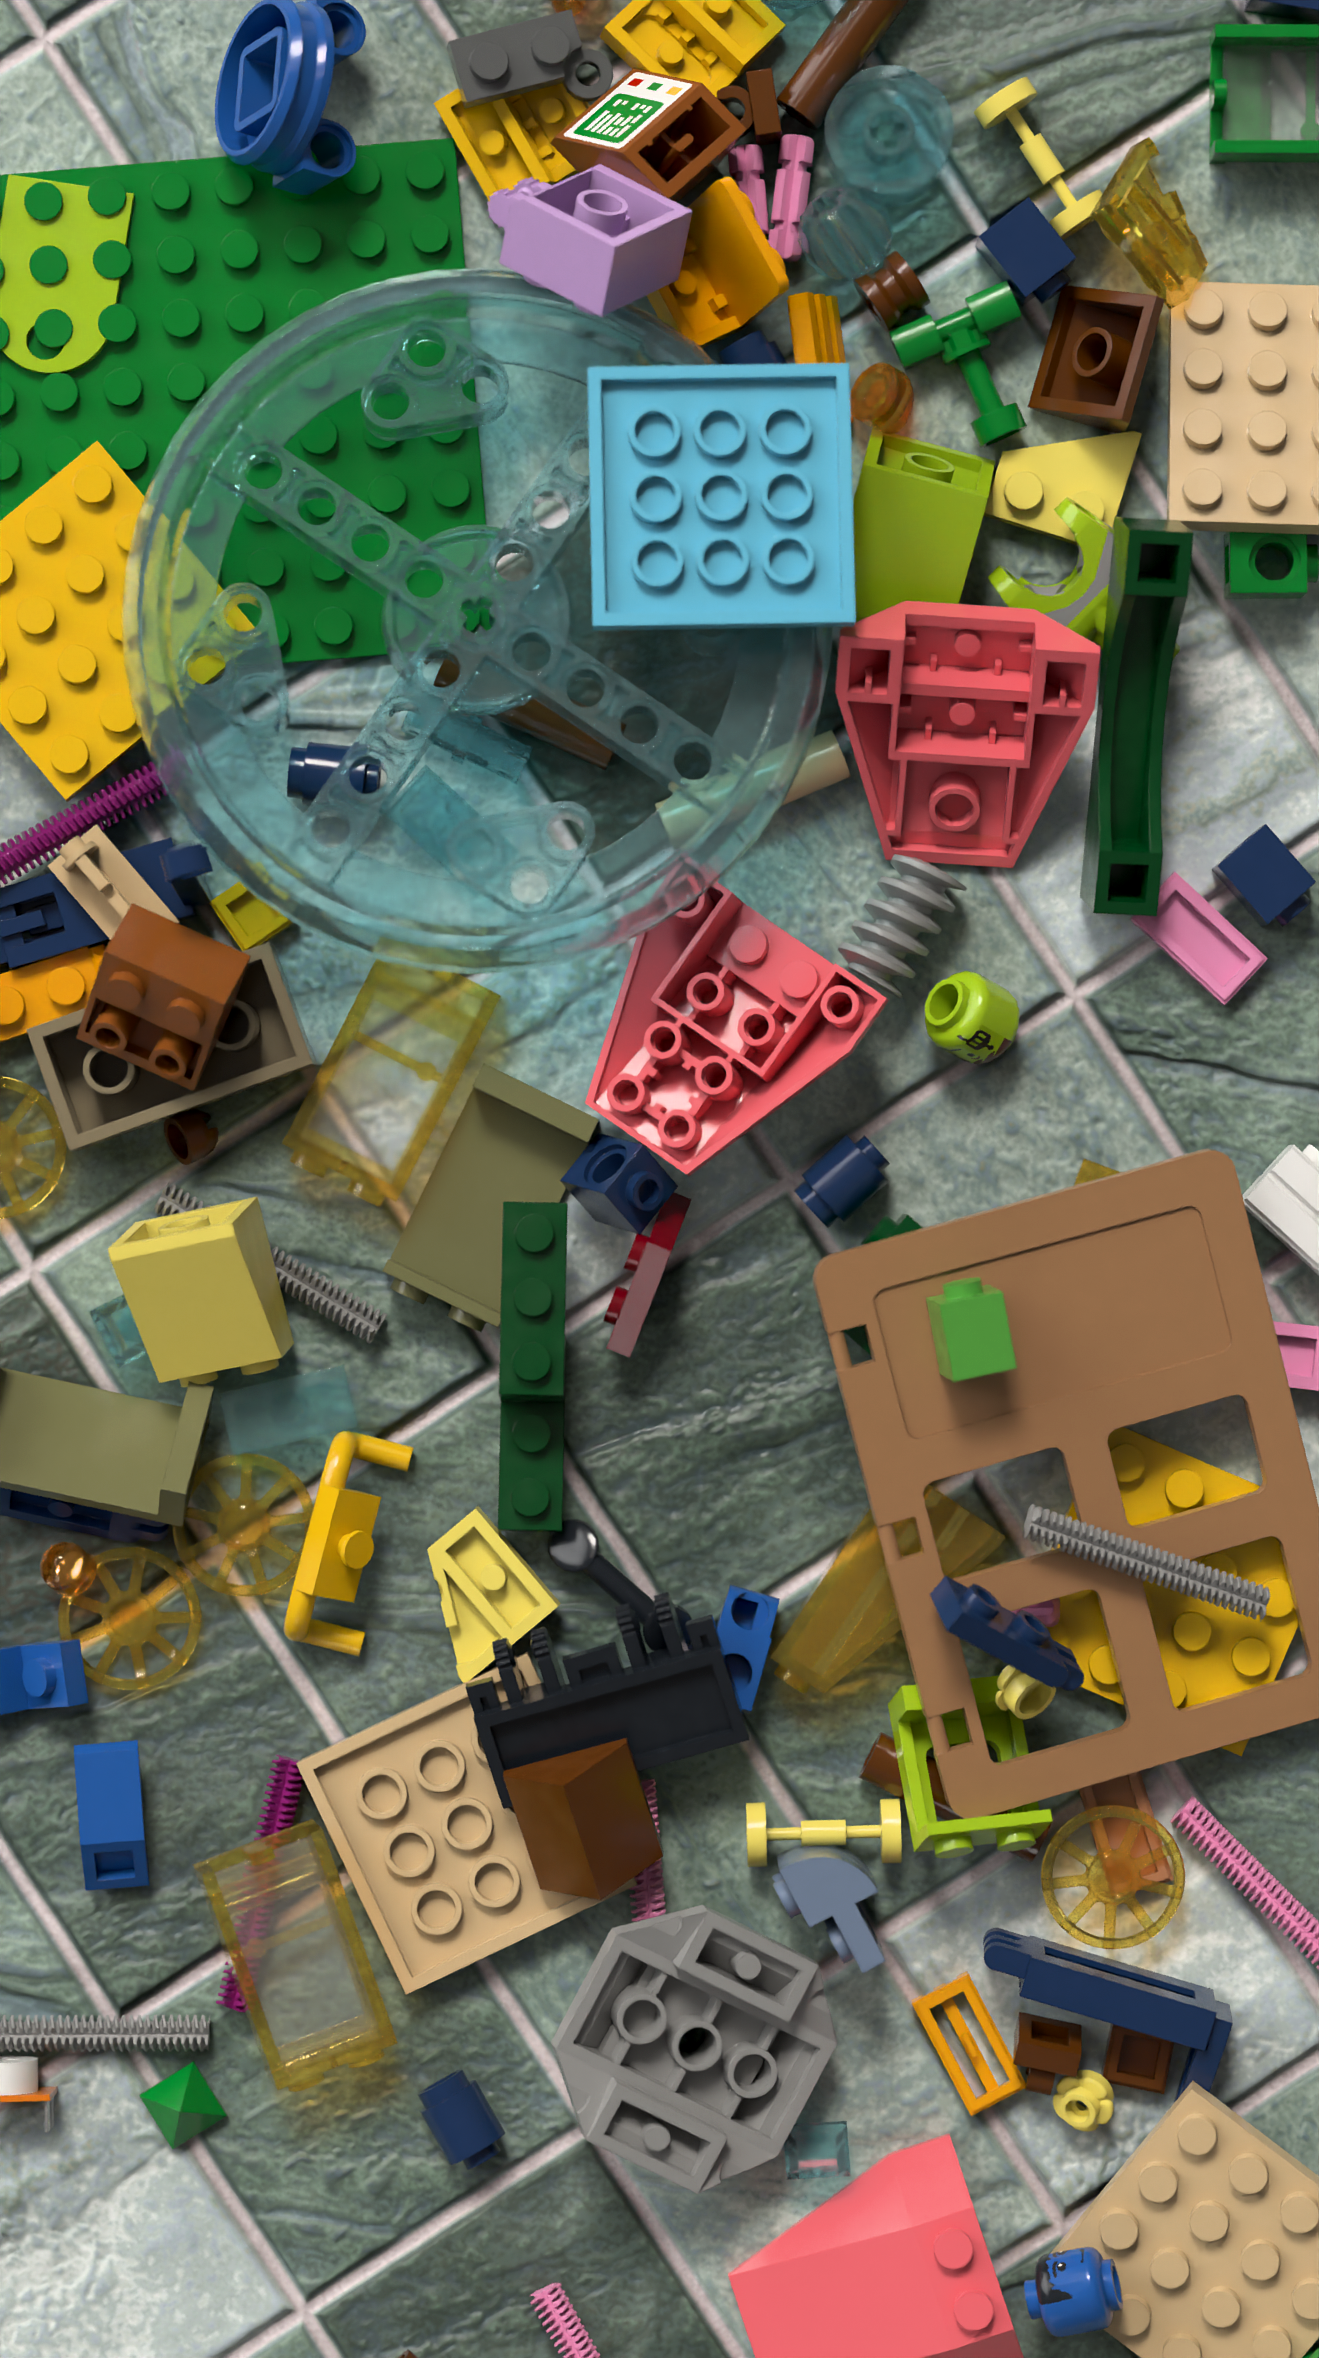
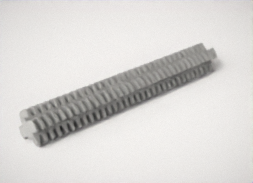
M168 1183L159 1197L154 1210L158 1215L167 1216L200 1209L204 1202L200 1201L198 1204H195L197 1199L195 1196L189 1200L190 1193L187 1192L182 1196V1188L175 1192L177 1185L174 1184L169 1188ZM278 1247L271 1250L281 1290L285 1288L284 1292L287 1294L292 1292V1297H298L300 1302L305 1301L307 1306L312 1305V1309L315 1311L319 1309L318 1313L322 1315L326 1313L325 1317L328 1319L333 1317V1322L337 1323L339 1321L341 1327L346 1325V1330L349 1332L353 1329L354 1335L357 1336L360 1333L359 1338L364 1340L367 1337V1343L370 1344L387 1316L386 1313L379 1317L381 1310L377 1309L372 1312L373 1305L365 1308L367 1302L363 1301L359 1304L360 1297L358 1296L352 1300V1292L345 1296L347 1289L343 1288L339 1292V1284L332 1288L333 1281L329 1280L325 1283L326 1277L324 1275L318 1279L319 1272L316 1271L311 1275V1267L304 1271L306 1264L302 1263L298 1267V1259L291 1263L292 1256L288 1255L284 1258L285 1251L277 1254Z
M1032 1504L1027 1510V1518L1022 1537L1026 1540L1028 1534H1031L1029 1539L1032 1542L1035 1541L1037 1536L1039 1544H1042L1043 1539H1046L1044 1543L1046 1547H1049L1050 1543L1053 1542L1052 1547L1056 1550L1058 1544H1060L1059 1550L1064 1553L1065 1548L1068 1547L1066 1552L1071 1555L1074 1549V1555L1078 1558L1080 1553L1083 1552L1081 1556L1083 1560H1086L1088 1555H1090L1089 1560L1094 1563L1095 1557H1097L1096 1563L1100 1566L1102 1561L1105 1560L1103 1565L1106 1568L1109 1567L1111 1562V1568L1115 1571L1119 1565L1118 1571L1120 1573H1123L1125 1568H1127L1125 1573L1130 1576L1132 1570H1134L1133 1576L1137 1579L1140 1573V1578L1143 1581L1146 1580L1148 1575L1147 1581L1153 1583L1156 1578L1155 1584L1160 1586L1163 1581L1162 1586L1166 1589L1169 1583H1171L1169 1589H1172V1591H1175L1178 1586L1177 1591L1182 1594L1185 1588L1184 1594H1187V1596H1190L1191 1591H1193L1192 1597L1197 1599L1200 1594L1199 1599L1203 1602L1207 1596L1206 1602H1209V1604H1212L1213 1599H1215L1213 1604L1217 1607L1221 1603V1607L1226 1609L1229 1604L1228 1609L1234 1612L1236 1607L1235 1612L1240 1615L1244 1609L1243 1615L1248 1617L1250 1614V1617H1253L1254 1620L1258 1614L1260 1615V1621L1266 1615V1605L1270 1600V1591L1268 1587L1263 1589L1262 1584L1256 1586V1582L1249 1583L1248 1579H1244L1241 1582V1577L1238 1576L1234 1579V1574L1227 1576L1225 1571L1219 1574V1569L1212 1571L1211 1566L1205 1568L1203 1563L1197 1566V1561L1190 1563L1188 1558L1184 1560L1182 1556L1175 1558L1174 1553L1168 1555V1551L1161 1552L1160 1548L1153 1550V1546L1146 1547V1543L1139 1545L1137 1540L1131 1543V1538L1128 1537L1124 1540L1123 1535L1116 1537L1115 1532L1109 1535V1530L1102 1532L1100 1527L1094 1530V1525L1087 1527L1086 1522L1080 1524L1078 1519L1072 1521V1517L1065 1518L1064 1514L1057 1516V1512L1050 1513L1049 1509L1042 1510L1041 1506L1035 1508V1504Z
M3 2015L0 2022V2051L4 2052V2049H8L9 2052H12V2049H16L17 2052H20V2049H24L25 2052H28V2049H32L33 2052H36V2049H40L41 2052H44V2049H48L49 2052H52V2049H56L57 2052H60V2049H64L65 2052H68V2049H72L73 2052H76V2049H80L81 2052H84V2049H88L89 2052H92V2049H96L97 2052H100V2049H104L105 2052H108V2049H112L113 2052H116V2049H120L121 2052H124V2049H128L129 2052H132V2049H136L139 2052L140 2049H144L147 2052L148 2049H152L155 2052L156 2049H160L163 2052L164 2049H168L171 2052L175 2048L179 2052L183 2048L187 2052L191 2048L195 2052L199 2048L203 2052L206 2048L209 2051L211 2020L209 2016V2020L206 2022L205 2015H202L200 2022H198L197 2015H194L192 2022H190L189 2015H186L185 2021L182 2022L181 2015H178L177 2021L174 2022L173 2015H170L169 2021L166 2022L165 2015H162L161 2021L158 2022L157 2015H154L153 2021L150 2022L149 2015H146L145 2022H142L141 2015H138L137 2022H134L133 2015H130L129 2022H126L125 2015H122L121 2022H118L117 2015H114L113 2022H110L109 2015H106L105 2022H102L101 2015H98L97 2022H95L93 2015H90L89 2022H87L85 2015H83L81 2022H79L77 2015H75L73 2022H71L69 2015H67L65 2022H63L61 2015H59L57 2022H55L54 2016L51 2015L49 2022H47L46 2016L43 2015L41 2022H39L38 2016L35 2015L33 2022H31L30 2015H27L25 2022H23L22 2015H19L17 2022H15L14 2015H11L10 2021L7 2022L6 2015Z

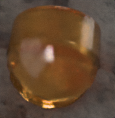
M63 1541L50 1546L42 1554L39 1565L41 1577L45 1583L59 1595L67 1598L76 1597L85 1592L92 1584L97 1571L96 1560L92 1554L78 1544Z

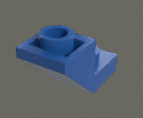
M80 1639L36 1642L0 1648V1715L27 1709L70 1707L89 1703Z
M138 1740L74 1745L79 1835L85 1890L148 1886L149 1865L144 1827L143 1785Z

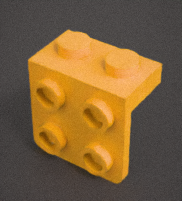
M729 176L715 181L687 207L692 210V216L678 280L646 295L680 358H684L741 331L789 289V281L782 257L768 243L755 219V211L750 199L743 191L739 190L736 182Z

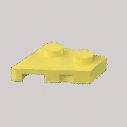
M1128 431L1003 451L983 516L1078 545L1070 527L1054 510L1068 497L1113 528L1142 433Z
M479 1506L427 1549L434 1579L438 1582L442 1598L441 1607L446 1628L449 1627L458 1663L456 1665L458 1676L463 1683L470 1681L495 1660L492 1647L493 1641L507 1638L509 1643L513 1645L560 1605L558 1599L503 1534L498 1531V1528Z

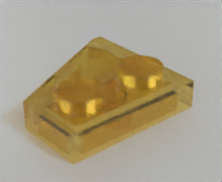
M1147 137L1130 147L1092 210L1091 215L1098 222L1105 237L1116 244L1139 272L1143 283L1159 297L1165 299L1164 304L1170 310L1189 299L1208 266V262L1197 237L1192 233L1187 224L1186 212L1176 190L1163 195L1148 161L1160 154L1152 139Z

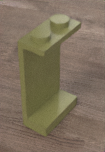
M483 1063L473 1084L472 1092L391 1258L387 1260L383 1272L394 1277L390 1288L421 1304L425 1303L429 1294L452 1305L447 1315L448 1317L476 1331L482 1332L486 1322L499 1327L501 1312L503 1202L559 1203L566 1190V1187L560 1180L586 1149L599 1119Z
M0 1367V1487L183 1527L211 1421L214 1387L195 1384L189 1381L183 1406L181 1407Z

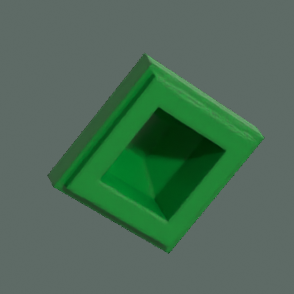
M195 2061L187 2064L139 2095L172 2149H175L228 2115Z

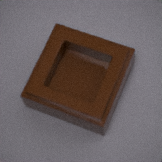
M1111 2024L1100 2075L1111 2084L1164 2094L1174 2042Z

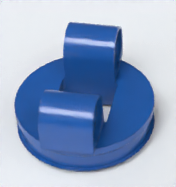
M263 0L246 14L232 37L223 60L216 90L215 128L222 149L233 163L237 165H248L251 163L255 169L272 174V187L300 195H309L349 172L355 163L356 147L350 133L339 123L321 118L329 95L333 67L358 52L365 41V24L355 7L343 0H306L296 3L293 0ZM311 151L316 155L319 164L313 158Z

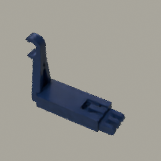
M170 837L121 852L179 921L197 916L195 907L211 902L212 899L204 874L213 872L206 846L202 847L201 843L195 844V841L190 840L176 845L175 839ZM53 872L0 888V966L9 964V968L15 970L84 947H94L111 941ZM18 912H24L23 915L17 916L16 914ZM64 927L63 929L24 940L22 934L23 931L29 930L30 936Z
M991 1928L985 1933L983 1945L986 1966L992 1970L1018 1977L1020 1979V1997L1189 2046V2052L1174 2103L1192 2081L1210 2092L1233 2024L1230 2004L1216 2001L1213 1989L1032 1935L1028 1937L1001 1928Z

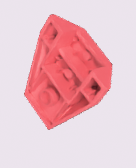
M920 601L901 602L855 622L854 627L840 629L835 693L885 859L891 860L894 854L916 857L928 863L1013 868L1095 709L1101 655L1100 646L1035 609Z
M949 2133L887 2154L728 2273L755 2358H1024Z

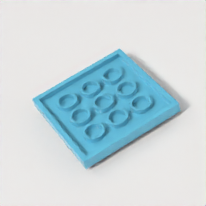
M849 363L610 366L587 368L592 631L854 627L856 616Z

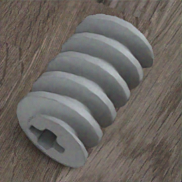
M894 854L890 863L899 873L901 879L881 876L877 882V885L886 895L888 901L868 898L864 907L875 922L869 923L855 920L851 926L852 931L862 944L855 945L842 942L837 950L849 964L848 968L901 999L903 994L892 982L893 976L914 978L916 972L906 961L905 956L907 954L927 956L929 950L919 939V933L926 932L939 935L942 928L931 915L932 911L939 910L953 913L956 908L944 893L945 889L952 888L966 891L967 888L953 877L921 859Z

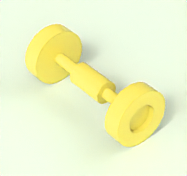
M1023 77L983 102L974 111V114L984 129L991 128L1003 120L1009 119L1023 141L1019 148L1043 185L1051 184L1066 207L1065 210L1049 222L1061 239L1064 240L1093 222L1111 206L1100 189L1076 201L1060 176L1065 170L1041 133L1034 136L1019 113V110L1038 94L1028 77Z
M880 1799V1825L846 1826L845 1819L801 1821V1827L766 1828L765 1802L746 1803L748 1867H767V1841L801 1840V1846L846 1845V1839L880 1838L882 1863H901L900 1800Z

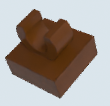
M772 68L746 72L748 92L739 86H726L717 91V99L722 104L736 102L744 108L745 114L740 122L747 130L741 137L747 135L754 128L756 145L764 146L780 143L782 131Z
M1019 2012L1014 2031L1013 2064L1026 2067L1025 2074L1028 2075L1025 2085L1026 2091L1051 2095L1056 2073L1076 2077L1082 2055V2025Z

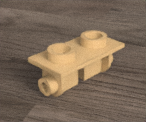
M97 825L93 826L81 838L78 835L71 839L60 849L59 853L61 855L48 865L49 869L110 940L132 903L176 923H180Z

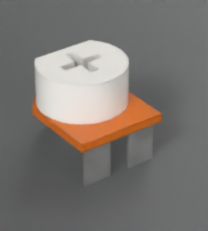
M0 2056V2102L45 2101V2133H48L50 2128L54 2126V2096L58 2093V2086L38 2087L37 2057Z

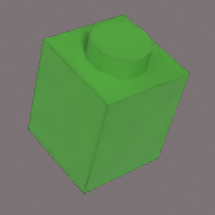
M973 1277L947 1282L942 1285L944 1294L926 1298L941 1375L956 1382L1017 1368L1003 1291L989 1284L982 1286L981 1278Z

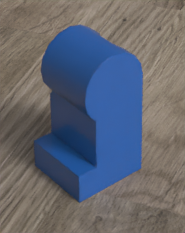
M730 1584L716 1627L743 1712L750 1713L772 1640L770 1635L780 1598Z

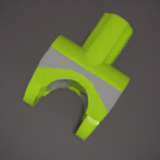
M1066 497L1054 510L1070 527L1074 534V539L1078 543L1079 555L1077 565L1071 574L1057 584L1042 586L1032 584L1023 577L1017 579L1000 564L988 576V579L1008 607L1035 609L1097 644L1103 651L1114 529L1083 506ZM1177 643L1175 645L1173 660L1180 651V646Z

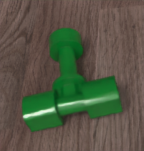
M1007 280L965 298L967 307L933 321L929 314L889 332L890 340L904 371L937 356H941L945 366L958 363L981 416L970 423L980 448L1004 440L1027 427L1017 403L1004 406L981 354V351L991 346L987 334L1017 322L1022 318Z

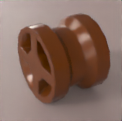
M897 251L886 256L883 259L882 268L873 274L863 272L852 280L862 301L887 333L899 325L900 317L910 309L919 311L931 303L921 282Z

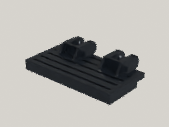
M665 1592L655 1595L654 1613L658 1624L661 1626L667 1648L647 1653L636 1611L632 1609L630 1603L616 1606V1618L631 1666L623 1668L615 1642L563 1656L562 1661L569 1684H565L547 1628L542 1627L531 1630L530 1641L534 1658L538 1662L544 1682L526 1688L518 1668L515 1650L509 1643V1640L503 1638L493 1641V1653L508 1701L500 1702L493 1677L467 1683L465 1688L474 1712L473 1719L503 1809L513 1806L503 1778V1771L624 1738L628 1739L638 1771L748 1741L750 1731L713 1615L686 1621V1628L693 1649L688 1650L670 1594Z

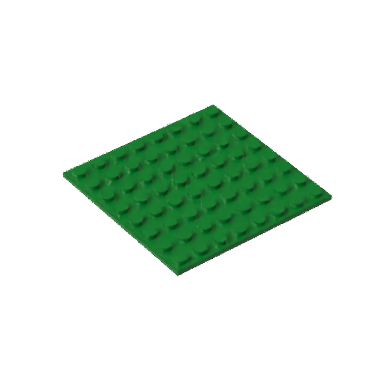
M453 138L355 146L356 160L351 170L309 195H300L272 187V174L255 169L251 163L248 165H237L228 156L10 174L88 186L90 206L98 214L106 216L116 214L123 208L126 202V192L134 193L135 197L127 247L119 241L109 240L101 243L93 254L94 267L101 276L109 279L119 277L122 279L118 304L107 306L99 315L98 327L108 342L92 361L68 373H53L49 375L27 370L13 362L1 350L6 346L10 334L8 325L0 317V521L93 443L98 441L262 635L263 638L256 643L257 645L229 668L448 651L453 643L465 649L496 647L456 146ZM311 151L313 158L319 164L316 155ZM8 174L0 175V223ZM38 182L27 190L24 197V205L31 217L39 221H48L60 213L63 206V198L58 188L53 184ZM46 245L33 252L29 261V268L37 281L43 284H54L65 276L68 269V261L65 254L59 248ZM0 259V282H1L2 279H3V277H4L5 269H4V264H3L2 260ZM58 309L46 310L38 316L34 329L28 337V348L33 356L48 360L56 357L62 351L64 344L69 341L73 332V325L69 316Z

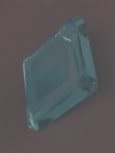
M124 1294L89 1311L101 1344L118 1368L148 1354Z
M847 2121L794 2124L784 2143L787 2180L851 2176Z

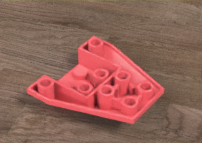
M681 858L644 912L585 1104L680 1171L690 1176L851 1055L889 1000L838 964H832L747 906L733 892Z

